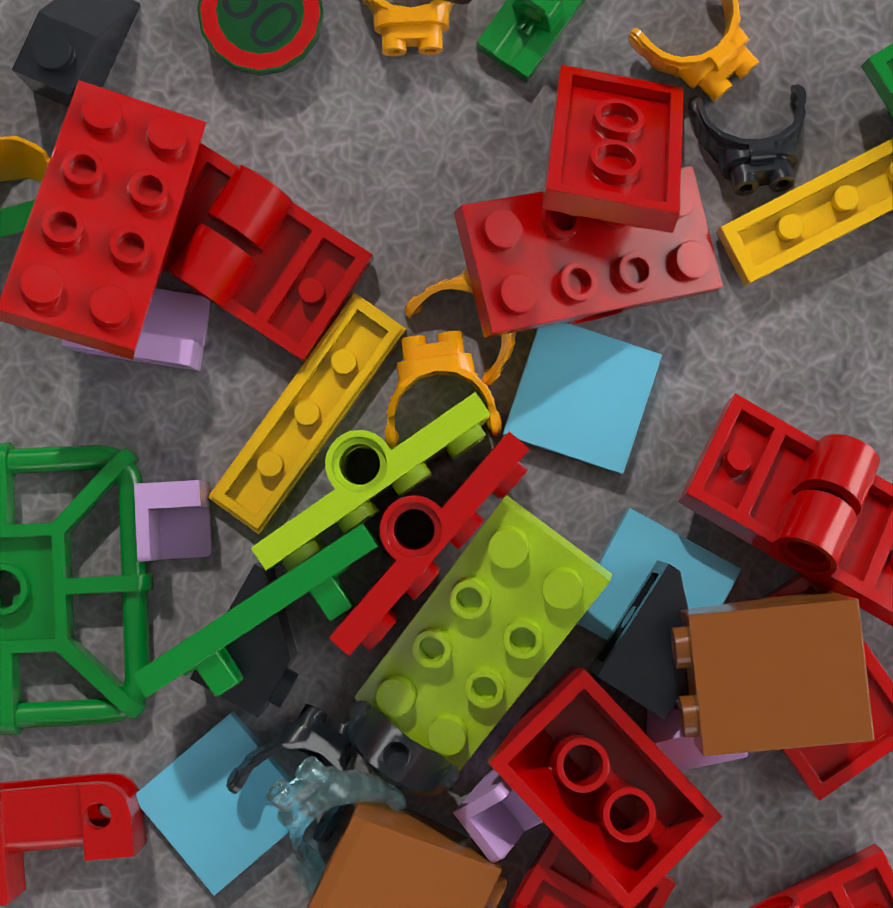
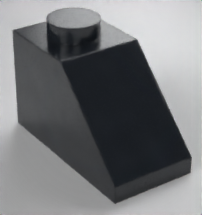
M53 0L38 12L12 70L33 92L69 107L78 80L103 88L141 6L140 3L134 0Z
M657 560L589 668L599 678L665 720L672 708L677 711L679 710L678 697L689 695L687 669H676L671 643V628L682 627L680 610L688 609L680 570L668 563Z
M260 562L254 564L228 611L277 580L275 569L265 570ZM285 608L225 646L242 673L243 680L220 696L256 717H259L267 709L269 703L280 708L299 676L297 672L290 669L298 653ZM194 670L190 679L210 690L198 671Z

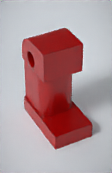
M111 772L0 782V906L9 905L26 890L23 852L83 847L84 861L134 857L147 843L145 815L139 806L136 793L140 790L136 783L121 773ZM99 804H103L109 809L111 817L103 814Z

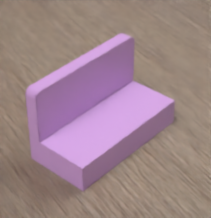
M155 288L133 360L63 339L62 345L81 353L200 372L212 303L200 295Z

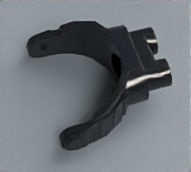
M800 84L792 85L790 89V100L793 105L794 115L793 123L781 133L763 139H742L723 132L707 116L701 96H693L688 103L689 116L691 117L692 125L695 127L697 138H699L700 144L714 161L719 163L722 176L731 181L736 195H750L759 186L769 185L772 191L781 192L794 185L795 179L792 169L797 163L794 146L796 140L800 137L806 114V91Z
M357 701L348 713L347 736L353 748L372 767L371 771L391 786L396 784L398 787L417 795L433 797L442 793V791L446 792L448 789H451L460 776L459 767L438 752L427 749L410 739L385 714L367 701Z
M305 704L296 722H287L278 739L270 740L269 743L257 747L245 756L242 763L237 768H234L229 775L226 787L229 792L237 794L244 786L252 770L275 753L288 749L304 753L318 766L326 785L325 808L313 835V839L318 843H326L337 828L339 817L347 804L348 780L346 773L353 759L348 753L352 744L347 736V725L334 722L333 726L330 727L324 723L328 716L324 711L313 705Z

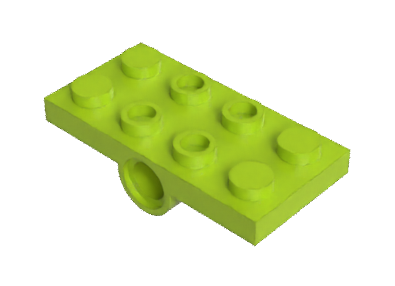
M474 392L392 450L381 437L370 431L353 430L342 434L331 444L325 458L326 474L335 489L252 546L251 550L265 570L284 565L288 572L326 548L321 537L337 526L343 534L349 533L380 512L373 501L390 489L394 488L398 496L401 497L432 476L426 464L447 451L452 460H455L484 439L483 437L486 436L481 426L487 423L491 413L477 393ZM372 450L378 454L380 460L379 472L369 483L357 485L348 475V462L356 452Z
M506 495L421 606L354 698L358 701L365 700L385 714L406 736L423 747L438 752L459 767L458 770L460 771L609 584L612 573Z

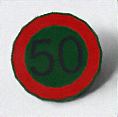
M199 0L197 6L201 34L214 55L236 71L258 76L284 72L304 60L319 40L324 19L322 0Z

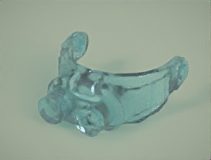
M314 756L308 757L298 766L294 780L290 783L286 779L278 780L271 786L266 795L267 800L278 809V821L290 832L291 847L294 850L296 859L314 874L324 870L325 863L320 854L304 839L303 835L305 829L317 815L334 806L363 801L376 803L384 801L398 813L406 805L405 797L399 789L389 785L374 774L355 770L341 771L336 766L325 767Z

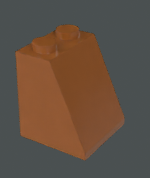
M818 591L680 610L682 627L671 628L674 664L676 669H687L689 695L678 697L680 724L683 737H694L695 746L703 756L875 741L858 598L830 591Z
M363 787L306 908H496L505 890L507 878L500 875L502 871L501 860L495 863L490 862L473 839Z

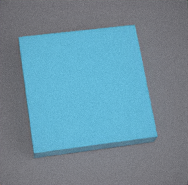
M566 322L537 328L502 435L504 436L510 431L521 442L622 475L662 354L572 324H567Z
M627 508L598 561V564L612 573L611 581L577 624L607 640L657 560L668 563L680 570L688 609L722 605L741 568L637 511Z
M234 710L136 793L141 809L214 896L310 815L315 808L272 756L252 770L244 786L237 794L228 791L226 787L227 779L234 768H237L250 752L259 746H263Z

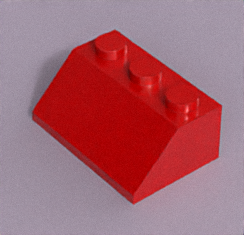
M570 667L524 712L488 760L489 765L623 908H634L723 817L585 669Z

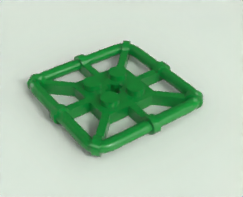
M11 442L0 443V581L3 576V570L11 572L14 581L20 582L21 587L20 594L13 597L12 606L10 607L4 606L3 598L0 596L1 735H20L23 728L103 725L123 721L128 717L137 719L148 706L145 701L146 697L131 675L150 663L147 590H154L153 573L147 574L146 561L138 562L134 484L143 482L140 470L136 466L139 458L128 448H124L121 451L115 447L103 445L15 448ZM101 470L52 523L15 524L14 478L16 474ZM117 484L121 575L72 577L71 532ZM122 592L124 682L74 637L73 594ZM58 652L107 699L23 702L20 693L19 653Z

